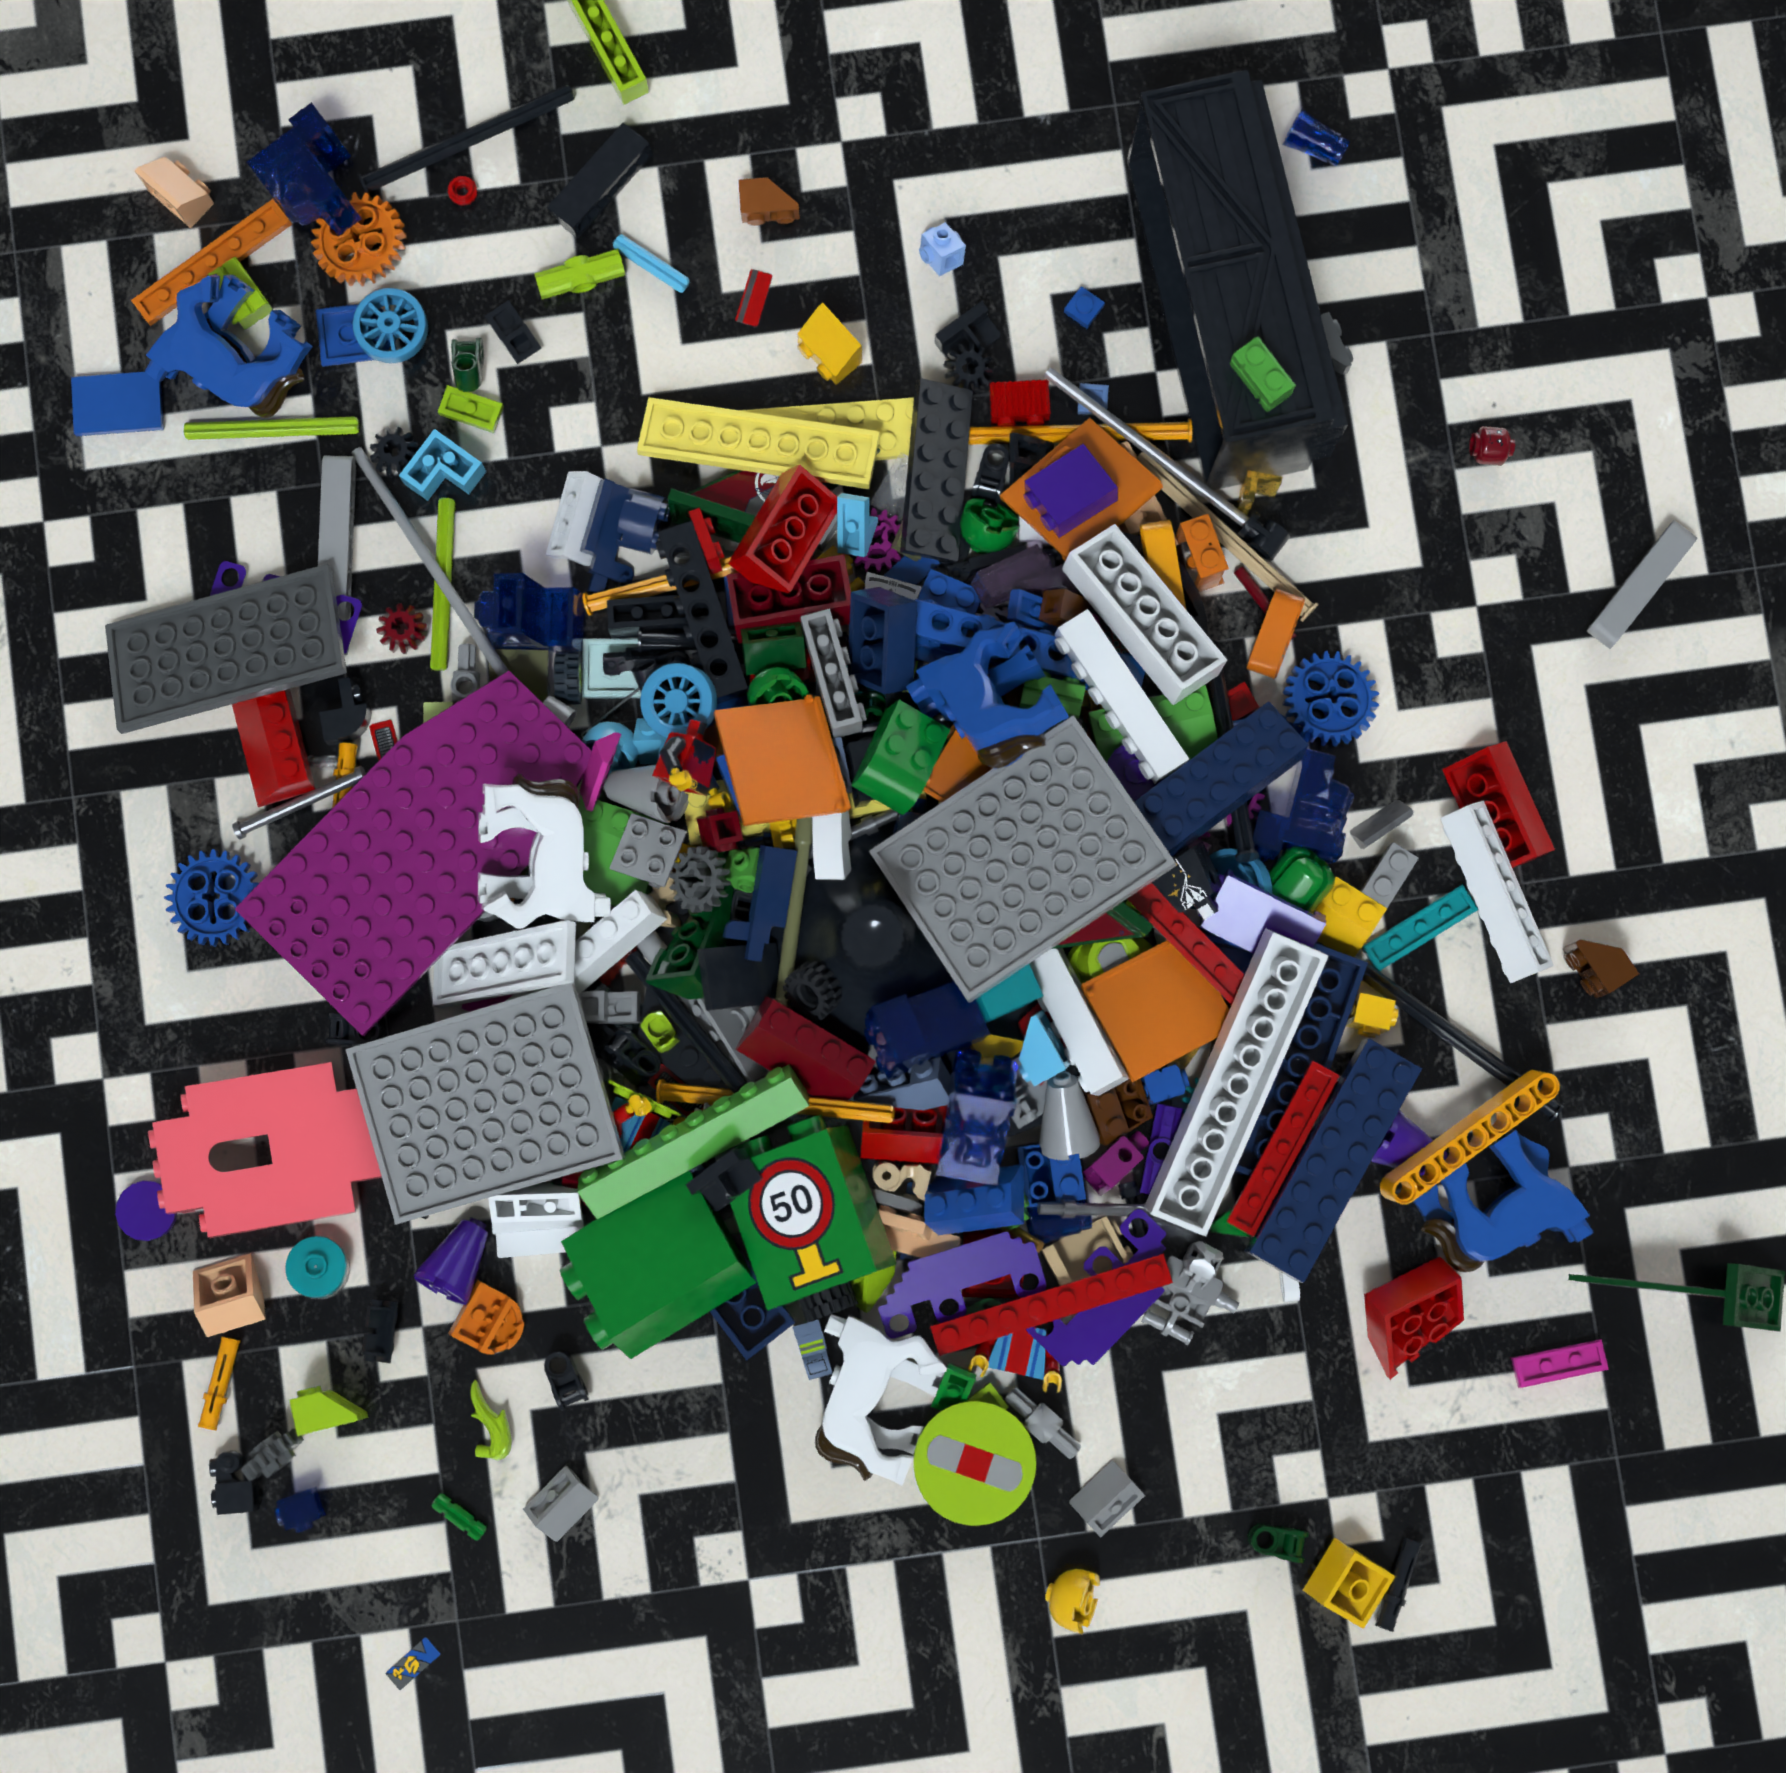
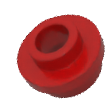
M459 176L450 182L448 194L455 204L468 205L475 200L477 187L471 178ZM461 188L468 189L467 194L463 196L459 195L458 191Z

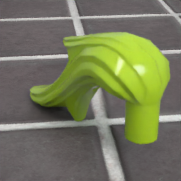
M475 1380L471 1386V1399L475 1412L471 1416L479 1419L486 1426L491 1437L490 1446H476L475 1456L499 1461L506 1458L512 1448L511 1432L506 1413L503 1409L498 1415L489 1407L482 1396L477 1380Z

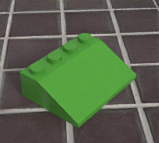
M1203 685L1175 705H1172L1165 695L1149 698L1189 760L1218 739L1206 685ZM1100 709L1089 712L1087 721L1093 744L1107 763L1114 750L1123 745V736L1118 729L1114 730L1111 728L1105 718L1106 711Z
M580 794L578 810L582 817L584 829V852H588L589 857L588 870H583L585 885L594 893H605L606 897L610 898V906L616 907L635 890L650 894L653 888L648 885L649 882L610 870L609 868L631 813L660 823L663 822L597 800L593 811H588Z

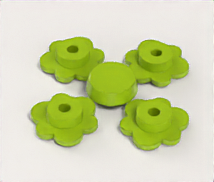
M608 1080V1084L615 1087L613 1093L629 1100L632 1095H638L641 1098L647 1097ZM647 1097L652 1106L650 1112L653 1111L667 1119H670L672 1114L677 1117L682 1116V1114Z

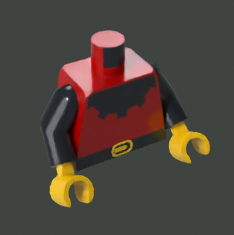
M691 719L686 734L671 732L668 735L664 747L660 750V757L652 776L677 788L679 791L703 796L710 795L708 803L711 808L723 807L727 809L732 806V798L727 791L718 793L720 787L713 776L716 748L703 741L707 724Z

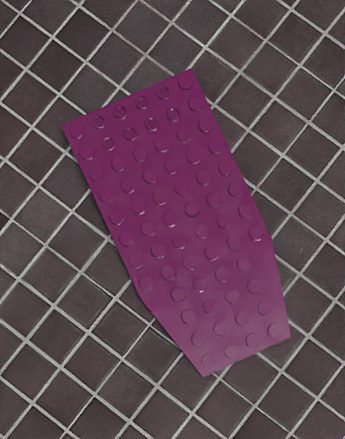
M507 671L404 735L247 895L235 910L361 1035L365 1036L485 912L481 909L483 903L480 904L478 901V872L491 875L519 876L529 867L530 848L537 832L522 827L510 828L500 832L490 841L480 843L478 840L479 812H483V805L485 803L483 784L512 785L514 777L519 773L533 782L562 779L570 781L578 787L587 769L592 750L514 674Z

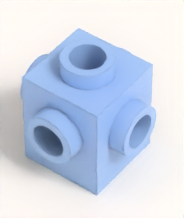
M945 222L937 227L929 228L922 234L919 254L921 259L941 276L963 265L966 245L962 242L960 235L953 231Z

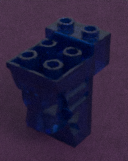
M311 102L288 119L293 126L292 129L247 161V164L276 202H279L285 215L292 223L299 222L305 226L323 217L329 227L339 236L362 219L328 174L350 158L351 155Z
M524 573L494 574L493 591L482 592L479 600L474 603V618L478 620L480 626L487 630L488 639L494 649L548 650L554 653L559 651L583 652V593L575 587L545 588Z
M1307 749L1303 759L1297 763L1285 815L1282 816L1259 810L1254 816L1251 824L1254 848L1259 852V859L1262 862L1267 863L1268 859L1273 860L1281 850H1283V854L1292 847L1309 849L1315 852L1318 858L1324 859L1328 865L1329 863L1334 864L1342 856L1346 833L1342 831L1347 821V812L1354 800V794L1350 792V788L1347 785L1332 779L1336 756Z
M955 982L908 999L905 994L872 1006L866 1013V1028L864 1029L869 1045H874L878 1055L876 1056L878 1069L882 1074H886L888 1080L907 1072L914 1064L921 1066L931 1057L937 1059L945 1053L956 1051L965 1046H971L983 1041L990 1034L976 1000L969 1003Z
M966 1049L964 1052L956 1051L949 1085L950 1096L936 1160V1175L997 1186L1004 1146L1007 1142V1130H1010L1011 1127L1010 1117L1014 1115L1017 1107L1015 1086L1018 1072L1017 1062L1012 1061L1010 1057L1004 1055H995L994 1057L982 1056V1053L971 1049Z

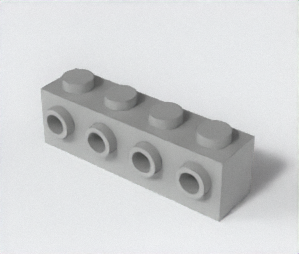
M830 609L800 616L802 631L833 738L861 732L862 721L866 720L863 704H857L854 693L858 692L855 676H849L846 665L850 664L847 648H841L838 637L842 636L839 620H833Z

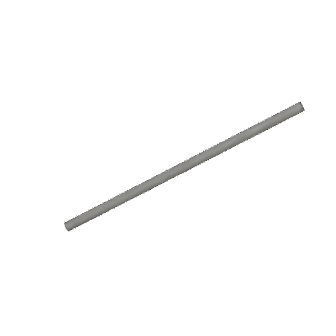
M361 447L354 449L352 455L498 677L509 671Z

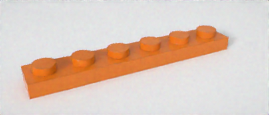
M271 199L131 301L147 323L152 326L177 308L176 297L180 290L200 282L209 273L218 267H222L224 263L233 257H236L241 262L292 224L274 199Z

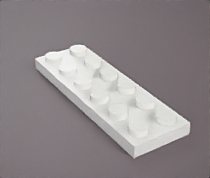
M565 920L453 944L434 964L432 1006L445 1008L573 983L576 922Z

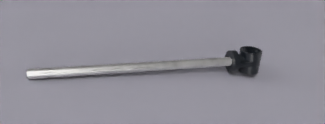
M1050 367L1045 373L1044 377L1242 526L1237 535L1241 538H1244L1246 534L1252 538L1249 545L1264 559L1273 561L1289 540L1290 535L1282 526L1272 520H1266L1262 524L1258 521L1261 515L1256 511L1249 518Z

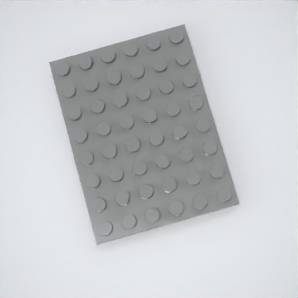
M1074 715L1044 734L1046 737V745L1044 747L1034 748L1025 752L1020 759L1010 766L998 769L993 768L869 851L969 1003L1177 866Z
M575 982L554 986L345 1049L395 1225L625 1158Z

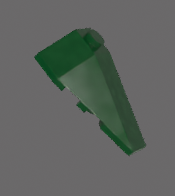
M724 886V891L728 895L727 897H719L721 905L719 907L712 906L711 912L697 913L691 912L688 909L690 916L681 927H675L671 933L674 938L666 950L661 948L656 954L645 980L649 985L688 1000L704 998L697 950L726 947L727 938L723 937L726 923L730 921L733 886Z

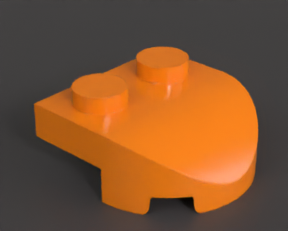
M477 1280L472 1289L470 1299L465 1306L463 1305L448 1334L476 1348L481 1353L494 1355L505 1349H511L518 1342L523 1332L524 1321L522 1320L520 1307L513 1299L505 1293Z

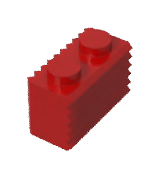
M1047 379L990 383L991 424L998 423V427L1015 426V422H1027L1028 426H1040L1044 424V421L1050 419L1049 384Z

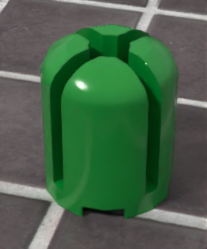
M1293 846L1287 849L1268 871L1272 883V894L1310 913H1313L1334 887L1335 877L1331 868L1320 855L1304 847Z

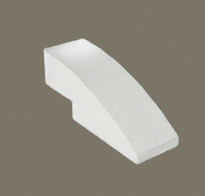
M849 810L838 814L815 816L812 818L815 879L845 880L851 871L848 845L849 840L852 838Z

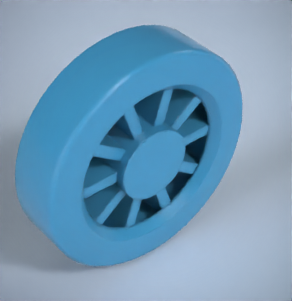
M383 288L368 294L359 303L353 316V332L360 347L369 357L382 363L394 364L406 361L420 351L427 338L428 321L421 304L414 296L401 289ZM390 305H396L394 311L390 310ZM385 306V311L381 313L378 309ZM403 309L408 311L407 313L401 315ZM373 314L378 317L377 320L370 318ZM413 319L415 325L404 324V323H406V322H408V321H410V320ZM368 326L377 327L368 332ZM403 331L414 333L411 341L402 334ZM380 336L379 340L375 345L372 339ZM400 338L406 346L397 349L395 339ZM387 339L390 340L391 350L382 349Z
M673 663L658 668L648 677L641 691L640 706L642 715L649 727L659 735L667 738L671 732L686 734L689 724L688 712L694 716L692 720L701 721L707 724L708 727L714 718V711L717 710V694L712 681L702 670L687 664ZM675 677H682L679 687ZM667 679L670 684V691L661 685ZM690 681L694 684V686L687 690ZM657 689L666 695L665 699L654 700ZM698 691L700 699H694L692 695ZM694 703H700L698 712L693 709ZM654 704H665L666 708L657 714ZM671 712L669 722H664L662 719ZM679 716L682 725H676Z

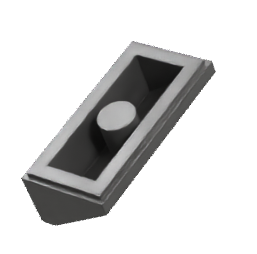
M1394 800L1350 831V835L1360 849L1364 850L1414 815V811L1400 800Z

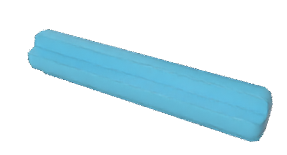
M623 234L618 235L613 243L614 250L618 249L619 253L678 292L683 293L690 283L688 277Z

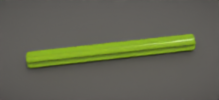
M356 417L187 422L184 424V436L188 440L357 434L359 432V421Z
M440 498L438 500L435 560L451 582L455 501L452 498ZM434 580L430 667L435 671H445L448 659L450 602Z

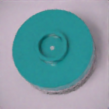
M319 1236L309 1237L297 1243L290 1251L285 1265L286 1277L290 1285L298 1293L315 1300L327 1299L339 1293L346 1285L350 1275V1261L344 1249L334 1241Z

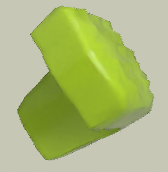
M661 1010L648 1013L640 1022L641 1029L658 1052L664 1053L672 1049L679 1042L676 1030Z

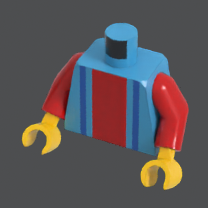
M632 1095L626 1101L616 1096L613 1101L611 1110L624 1152L632 1149L640 1140H649L658 1135L663 1128L670 1125V1122L650 1112L652 1106L647 1097L641 1098L638 1095ZM677 1117L673 1124L677 1125L686 1120V1118Z
M1034 1327L1039 1335L1047 1336L1045 1329ZM1026 1329L978 1344L974 1357L967 1369L971 1372L973 1366H979L982 1369L980 1377L985 1375L988 1368L1043 1380V1390L1047 1392L1048 1383H1055L1057 1385V1392L1061 1390L1060 1363Z

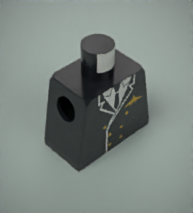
M1203 842L1175 858L1174 861L1177 866L1152 882L1179 913L1194 905L1202 919L1205 920L1219 911L1209 895L1221 888L1222 883Z

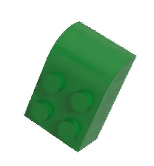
M896 701L885 710L851 786L899 814L904 815L915 804L925 788L951 729L903 701Z

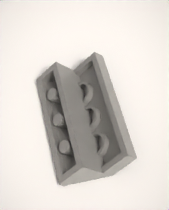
M675 995L747 1083L757 1082L770 1072V1070L735 1050L760 1006L706 1011L704 998L688 1000Z

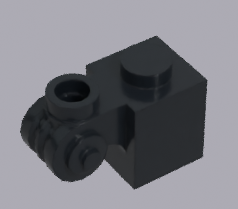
M231 1450L221 1453L217 1458L210 1459L209 1461L210 1476L216 1477L215 1489L211 1491V1504L213 1508H216L217 1515L254 1512L260 1509L258 1479L251 1481L241 1480L235 1474L236 1471L242 1468L244 1463L242 1455L237 1451Z

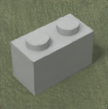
M1391 843L1386 848L1360 892L1388 908L1419 858L1396 843Z

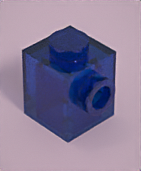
M317 1487L276 1501L277 1508L274 1510L279 1525H284L286 1531L295 1528L296 1533L314 1527L312 1521L326 1516Z

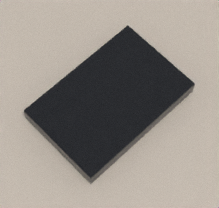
M776 943L764 944L761 962L744 959L747 945L697 950L706 1011L761 1006L765 997L774 999L779 974Z

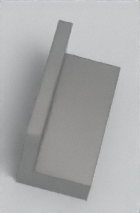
M1111 1461L1070 1499L1069 1503L1088 1525L1102 1537L1145 1495L1114 1461Z
M565 1465L523 1508V1511L535 1527L557 1542L599 1498L580 1481L573 1470Z

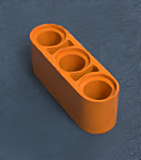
M1278 588L1276 589L1248 661V670L1272 679L1277 677L1303 609L1305 598Z

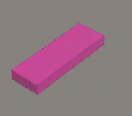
M1602 1339L1511 1358L1518 1388L1609 1369Z

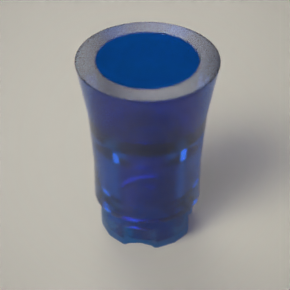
M1301 108L1282 145L1299 150L1324 163L1327 161L1333 166H1337L1350 141L1341 137L1340 133L1316 120Z
M1082 1200L1076 1203H1086V1201ZM1037 1207L1026 1208L1030 1219L1025 1220L1028 1233L1044 1242V1245L1067 1236L1080 1234L1081 1231L1092 1229L1091 1215L1061 1218L1060 1215L1038 1214Z

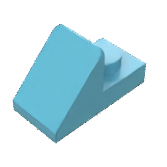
M845 493L837 497L838 553L860 557L867 556L878 523V517L869 516V497Z

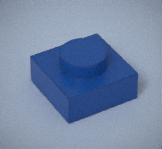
M1081 286L1064 308V313L1087 329L1102 310L1105 302Z

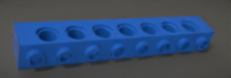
M915 599L917 601L915 638L917 646L953 655L961 653L972 639L965 637L961 632L962 630L970 629L976 633L982 629H996L1006 625V623L997 621L995 617L981 614L977 616L968 613L967 610L960 607L947 608L939 606L936 601L930 599ZM940 621L943 622L947 628L944 630H938L932 625V623ZM1015 622L1023 639L1010 657L994 654L989 660V665L999 666L1021 651L1020 645L1028 644L1032 647V653L1041 669L1051 674V678L1063 680L1065 677L1075 678L1081 682V685L1086 686L1085 690L1088 691L1090 688L1084 679L1080 680L1075 675L1071 667L1073 662L1067 654L1063 655L1059 651L1054 641L1056 637L1047 630L1034 631L1026 629L1024 625ZM1057 652L1062 656V660H1052L1048 653ZM1118 653L1140 687H1142L1145 675L1144 669L1130 653Z

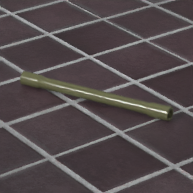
M813 817L797 819L794 842L797 858L786 926L784 928L776 996L774 1000L789 1009L791 1007L788 1004L791 1003V1000L785 999L784 995L787 991H783V986L786 984L784 982L785 979L795 969L810 846L813 841Z

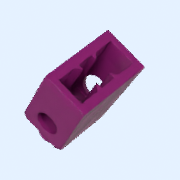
M1136 1131L1128 1139L1122 1136L1082 1172L1083 1178L1102 1196L1112 1189L1144 1158L1140 1152L1149 1144L1148 1139L1140 1131ZM1118 1155L1123 1158V1161L1119 1159Z

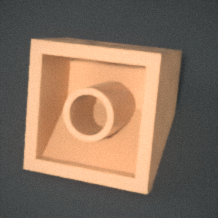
M165 156L139 166L135 170V173L146 189L190 229L214 204L208 195L211 190L201 180L197 179L194 182L188 177L190 172L178 160L173 163Z
M251 1253L193 1271L194 1313L206 1337L265 1320L264 1296Z

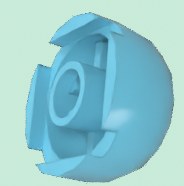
M601 722L587 731L582 742L592 750L595 741L618 732L622 735L609 774L616 770L635 768L639 754L633 744L634 733L623 724Z

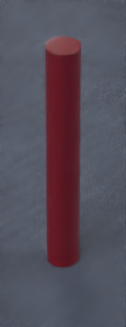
M1243 566L1240 567L1233 574L1266 614L1271 601ZM1295 632L1293 633L1291 640L1297 636Z

